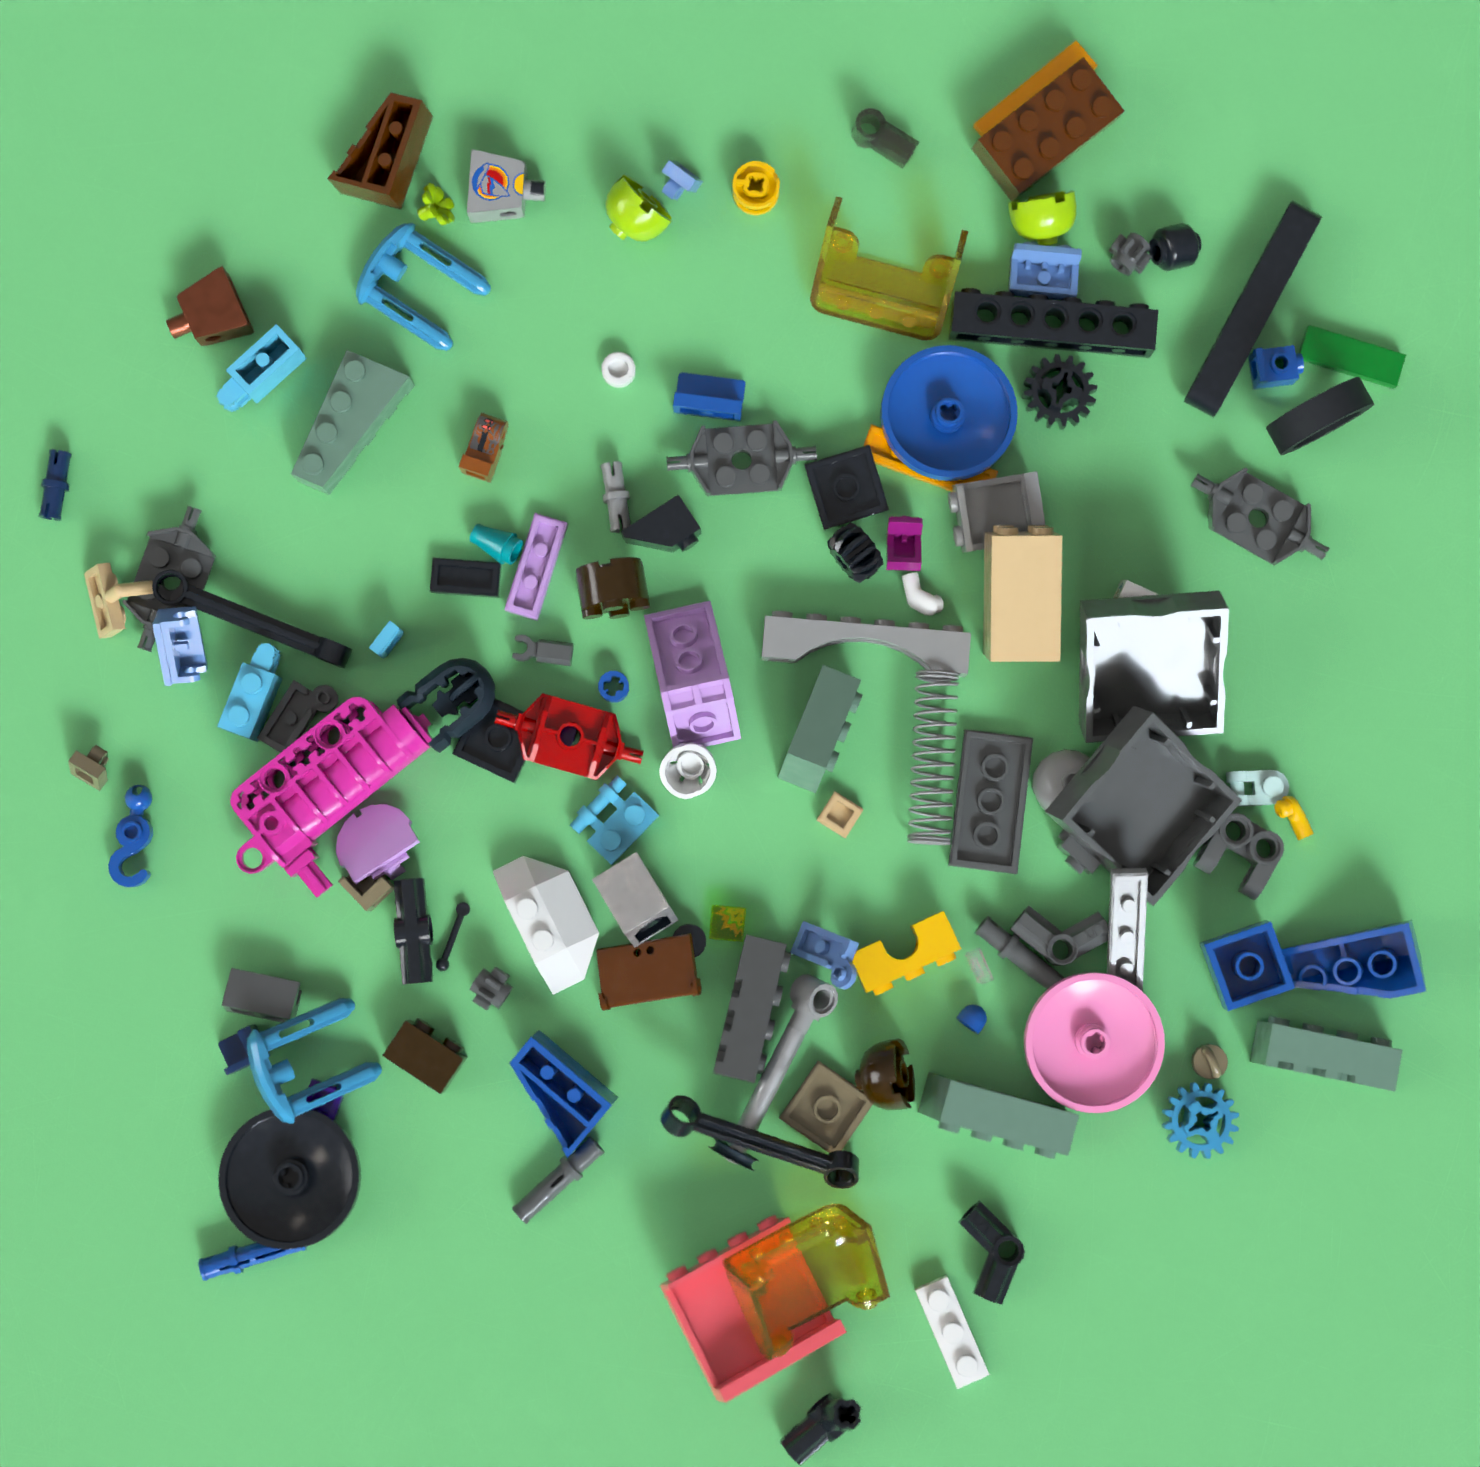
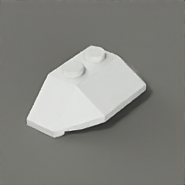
M522 856L494 870L493 874L504 902L536 967L552 994L554 995L584 980L599 931L570 872L526 856Z

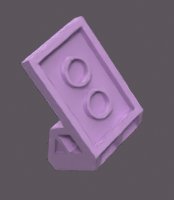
M711 601L644 615L673 747L689 742L707 747L741 739L730 679Z

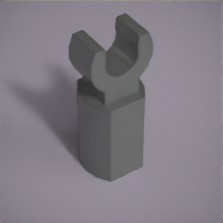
M526 635L515 636L516 642L527 644V650L523 654L513 653V659L524 662L530 658H536V662L571 666L574 649L573 643L545 639L532 642Z

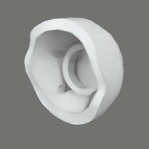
M689 742L679 744L669 750L660 765L659 773L663 785L671 794L678 798L690 799L706 792L712 786L716 778L717 768L713 755L705 746ZM681 776L685 777L684 781H680Z

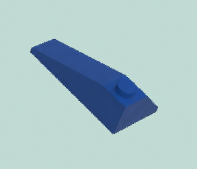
M1412 920L1281 949L1295 988L1336 991L1355 995L1362 994L1390 999L1426 992L1421 954Z

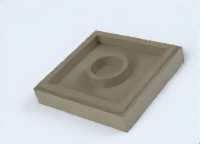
M818 1060L779 1116V1119L828 1153L844 1148L873 1104L867 1100L862 1090L859 1091L855 1085Z

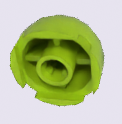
M625 174L612 186L606 198V213L612 221L609 228L622 240L628 236L635 241L646 242L662 233L672 222V217L653 195L649 197L641 190L643 188L642 185Z
M1074 190L1066 194L1065 191L1030 196L1028 201L1019 202V199L1008 202L1010 218L1016 232L1027 240H1037L1038 244L1043 246L1058 243L1057 236L1067 233L1073 226L1076 218Z

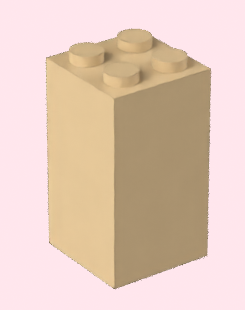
M993 525V532H984L983 655L990 662H1060L1062 535L1053 532V527H1049V525H1028V531H1018V527H1014V525Z

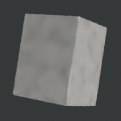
M637 852L592 879L623 933L634 948L679 921Z

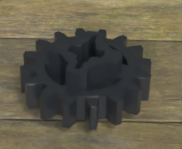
M1055 354L1052 363L1045 357L1042 358L1040 361L1041 369L1033 366L1029 372L1034 378L1028 377L1023 383L1024 386L1030 388L1022 394V399L1031 400L1026 407V411L1036 410L1037 415L1034 421L1038 422L1042 418L1047 419L1046 428L1049 429L1054 422H1058L1060 430H1063L1068 420L1073 426L1078 425L1080 422L1078 414L1086 418L1090 413L1086 406H1093L1096 402V399L1089 395L1097 390V385L1088 383L1094 376L1093 372L1084 374L1082 370L1085 363L1082 361L1077 366L1073 365V356L1069 355L1065 362H1061L1059 354ZM1059 371V374L1053 378H1042L1050 372ZM1072 376L1078 381L1080 387L1075 385ZM1063 380L1062 388L1064 395L1056 404L1057 391L1055 389ZM1039 396L1044 398L1048 408L1042 404ZM1068 405L1072 407L1077 405L1075 409L1069 412L1060 413L1061 409Z

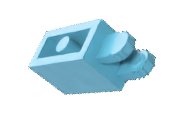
M276 324L226 369L232 378L217 392L216 396L219 404H222L224 409L231 412H236V410H239V407H243L251 399L257 404L307 358L300 348Z
M261 643V645H258L250 665L242 662L217 726L256 742L259 740L257 737L265 725L282 681L281 677L275 675L279 665L278 661L281 660L280 651L274 645L272 646L271 643Z

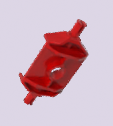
M544 693L523 714L515 715L499 709L496 716L509 720L496 717L494 724L514 728L517 731L524 761H531L591 778L595 781L616 760L623 759L639 765L642 761V758L629 755L630 753L642 757L644 750L631 748L622 743L617 717L614 713ZM570 726L578 730L580 740L576 745L567 746L561 741L560 733L565 727Z

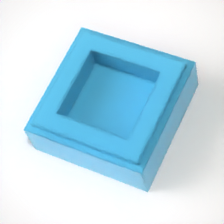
M389 621L369 648L384 659L402 638L404 632L393 622Z

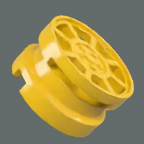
M751 161L745 163L736 171L733 177L732 190L733 199L737 207L750 215H762L773 209L778 201L780 181L774 168L765 162Z

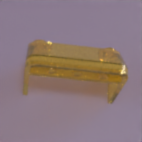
M836 196L827 223L811 291L810 302L813 308L825 315L928 341L938 337L943 327L962 260L968 231H961L954 258L941 254L933 255L925 261L922 273L857 256L859 249L857 236L847 229L836 227L843 198Z

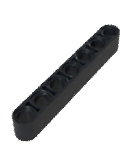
M1293 200L1291 201L1183 402L1213 418L1215 417L1321 221V215Z

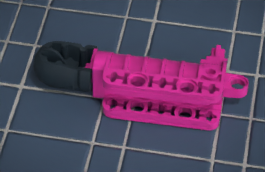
M467 658L451 659L439 665L416 683L415 692L406 691L396 699L398 706L393 704L386 711L382 712L373 702L361 697H352L317 723L233 791L230 798L231 806L254 835L237 851L236 863L243 872L249 874L260 873L276 861L285 869L290 877L299 875L316 898L324 894L333 884L315 863L320 858L313 849L318 844L315 839L429 748L432 747L435 751L441 753L451 745V737H461L481 721L491 710L495 699V683L487 669L475 660ZM459 673L458 676L451 680L453 687L449 691L443 693L439 690L437 692V700L432 706L441 717H444L447 714L457 715L458 710L456 707L464 701L471 704L477 698L479 700L471 708L462 707L460 709L461 716L451 725H444L439 729V734L433 738L428 732V727L432 725L424 714L416 716L410 709L417 703L422 704L426 701L427 695L439 686L447 688L449 686L448 679ZM360 707L366 709L363 712L366 718L362 722L357 719L359 717L357 710ZM347 717L350 720L348 724L343 722ZM338 727L340 738L332 745L328 740V735L333 728ZM321 747L325 752L319 754L318 749ZM306 750L312 752L308 756L310 761L308 765L302 763L306 759L303 754ZM293 760L296 763V766L294 767L289 765V763H291ZM279 771H282L285 775V781L278 788L275 785L274 778ZM264 792L270 794V795L267 796L265 799H264V796H263V793H264ZM252 793L258 795L253 801L250 797ZM251 802L255 805L252 809L249 807ZM250 848H256L262 854V862L256 868H250L244 862V854Z

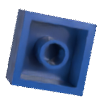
M1264 920L1200 942L1223 1009L1227 1011L1295 988L1271 921Z

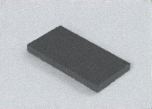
M964 730L948 866L1018 874L1033 738Z

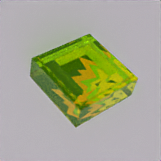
M712 905L709 939L743 942L746 908Z

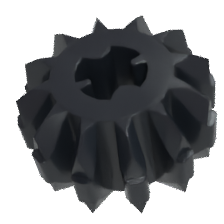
M849 523L845 527L842 526L827 541L830 554L835 558L836 563L839 564L842 571L847 573L849 578L861 583L865 579H869L883 565L881 552L876 548L869 535L856 524Z

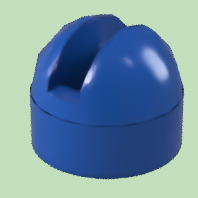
M968 1005L961 1010L956 1019L974 1033L979 1034L986 1024L987 1016L982 1007Z

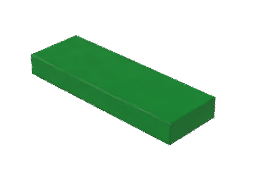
M1312 325L1307 326L1299 351L1303 356L1304 362L1353 377H1360V379L1392 389L1398 385L1406 354Z

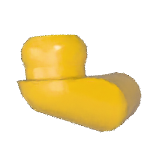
M1283 796V800H1278L1275 803L1274 809L1276 814L1281 818H1288L1298 841L1314 834L1306 814L1295 797Z

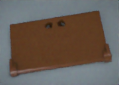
M691 933L647 940L635 948L629 943L596 950L601 985L599 1001L603 1011L610 1010L613 1007L688 995L699 996L702 993L701 980L697 978Z

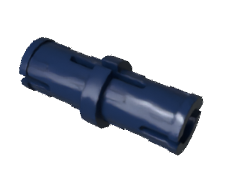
M50 449L46 479L41 481V487L44 488L38 517L48 520L54 518L55 521H61L64 494L69 491L70 486L66 482L72 454L62 450L57 452L55 449Z

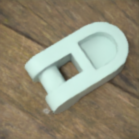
M1279 771L1226 772V782L1230 783V789L1242 800L1238 806L1272 805L1278 800H1283V796H1287L1289 793L1288 780ZM1244 782H1252L1253 795H1245Z

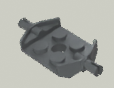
M773 421V424L705 429V426H701L690 454H687V456H667L666 459L667 471L688 469V472H692L706 496L781 491L792 466L796 465L797 461L817 460L816 446L797 448L792 446L778 422ZM740 452L748 454L752 461L750 466L746 469L734 467L732 458L735 454Z
M1246 467L1220 484L1208 480L1199 473L1196 475L1191 486L1208 495L1206 499L1209 500L1208 524L1210 530L1274 566L1297 551L1303 552L1306 550L1320 558V560H1323L1330 547L1314 540L1310 535L1311 504L1303 505L1247 473L1248 468ZM1258 510L1265 515L1266 523L1264 527L1257 528L1249 522V513L1251 511Z
M187 506L182 525H179V527L147 532L150 538L134 582L154 581L159 573L165 570H174L181 573L190 585L204 590L216 555L197 536L198 532L195 530V527L202 512L201 510ZM163 580L159 586L161 597L167 601L178 599L183 593L182 581L176 589L168 590L165 588ZM154 593L129 596L128 600L123 599L122 602L144 624V630L137 648L152 652L155 642L152 624L158 609L189 607L184 604L174 607L167 606L160 602L154 596Z

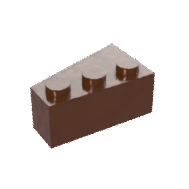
M390 93L366 125L367 131L356 146L352 144L346 152L348 157L337 171H332L327 179L341 194L402 209L433 115L422 100Z

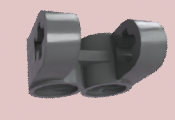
M1239 813L1230 814L1214 835L1202 845L1193 866L1210 874L1226 849L1235 852L1251 864L1238 891L1252 900H1256L1283 855L1284 843L1275 832L1265 830L1251 822L1245 815ZM1229 822L1236 823L1240 828V836L1236 841L1231 840L1226 835V826ZM1260 839L1267 841L1270 846V853L1266 858L1259 856L1256 851V844Z

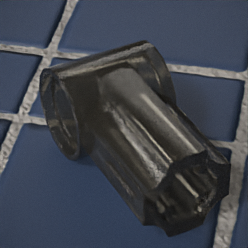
M874 108L862 110L858 114L852 129V138L859 147L871 148L902 169L908 163L919 144V141L887 122L883 114ZM864 123L872 124L877 132L868 134L862 130L861 125Z

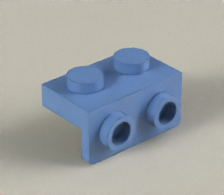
M1035 242L1014 244L1010 258L1008 292H1012L1015 296L1020 297L1042 294L1052 300H1062V298L1066 297L1076 298L1082 250L1068 245L1043 246Z

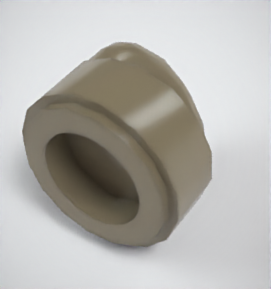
M1205 1044L1194 1051L1191 1064L1195 1073L1200 1077L1216 1079L1226 1071L1228 1060L1223 1049L1215 1045Z

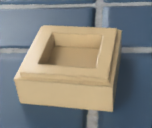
M834 791L816 821L841 837L846 838L864 809Z

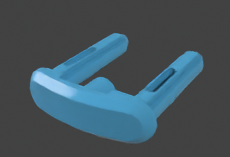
M414 223L401 224L381 241L364 266L356 288L358 303L362 305L367 302L434 348L445 351L450 350L453 346V340L448 332L377 286L379 284L378 280L383 274L395 282L402 278L408 265L395 256L405 247L474 294L487 295L491 290V285L486 277L415 231ZM426 247L451 265H445L422 248ZM384 303H390L391 305H393L394 307H396L397 309L411 317L413 320L408 321L407 319H405L404 317H402L401 315H399L398 313L384 305Z
M338 998L262 1032L253 1029L247 1039V1052L255 1083L264 1101L274 1115L282 1122L293 1124L296 1116L372 1083L382 1073V1067L379 1063L365 1062L286 1097L280 1085L295 1079L293 1068L287 1059L272 1066L268 1059L270 1057L269 1051L347 1018L355 1009V1002L352 999ZM305 1020L310 1022V1025L283 1038L279 1037V1032ZM334 1084L336 1085L337 1089L309 1103L306 1102L307 1096Z

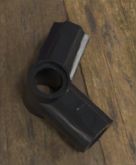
M979 1200L959 1220V1224L988 1252L973 1293L983 1299L1002 1305L1016 1268L1024 1258V1245ZM1007 1240L1013 1241L1016 1246L1014 1254L1008 1258L1000 1257L998 1254L1000 1244Z
M830 1393L826 1394L809 1409L806 1418L784 1435L780 1443L790 1457L801 1465L827 1441L832 1442L844 1432L854 1430L861 1422V1407L854 1399H834Z

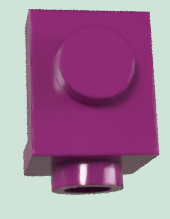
M910 516L889 517L886 535V570L921 571L922 518Z

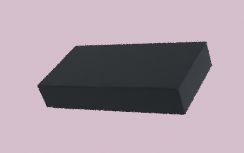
M433 558L430 592L499 598L502 564Z

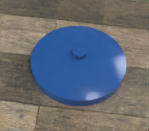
M942 345L915 353L894 371L882 397L880 417L885 439L901 462L913 471L928 478L956 481L981 474L1002 457L1014 436L1018 410L1015 393L1010 381L992 360L969 348Z

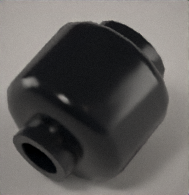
M1180 223L1156 230L1149 242L1151 248L1148 252L1152 256L1151 261L1158 265L1160 269L1172 271L1193 265L1198 258L1202 242L1199 234L1191 226Z

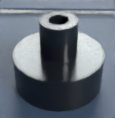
M693 924L680 926L676 929L673 936L691 933L694 956H699L706 947L705 933L701 928Z

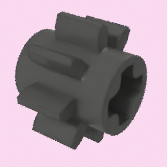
M1131 232L1127 238L1120 234L1108 250L1113 254L1110 263L1115 269L1125 275H1131L1134 270L1141 274L1152 258L1147 253L1151 248L1150 244L1136 233Z
M494 967L492 972L483 968L470 987V991L476 994L473 1002L485 1010H488L491 1004L499 1009L513 989L511 985L506 983L510 975L498 967Z

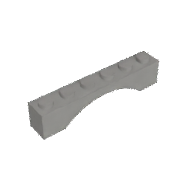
M772 611V616L765 615L762 661L796 663L808 654L827 646L845 642H867L884 645L902 652L919 663L925 670L953 671L959 674L958 677L964 678L968 674L971 633L963 632V627L944 625L942 630L929 629V624L910 622L908 627L895 626V621L883 619L875 620L873 625L861 624V619L857 617H840V622L826 621L827 616L822 614H806V619L792 618L793 613L787 611Z

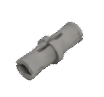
M620 461L613 462L614 476L611 473L610 462L600 465L606 494H603V502L608 506L611 533H619L620 525L618 518L621 519L622 531L631 525L627 505L630 495L629 491H625L623 465Z

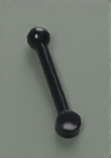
M465 902L459 903L456 907L458 915L443 955L436 961V968L439 971H446L449 968L448 958L463 918L470 913V906Z

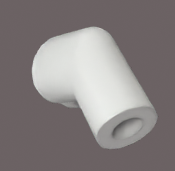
M917 572L901 576L906 600L912 609L927 616H933L935 613L942 611L944 607L943 599L938 595H932L921 589Z

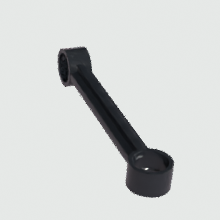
M165 570L159 573L153 581L152 590L154 596L167 606L174 607L181 604L189 607L196 606L199 611L312 655L332 665L344 669L352 652V649L347 646L317 636L192 586L177 571ZM168 577H178L183 583L182 595L173 601H167L159 593L160 584Z
M678 1095L673 1097L661 1113V1124L671 1135L685 1137L692 1131L822 1173L824 1174V1181L829 1186L838 1189L853 1187L859 1180V1158L852 1152L838 1150L825 1154L702 1113L699 1105L687 1096ZM672 1110L682 1112L689 1122L678 1119Z

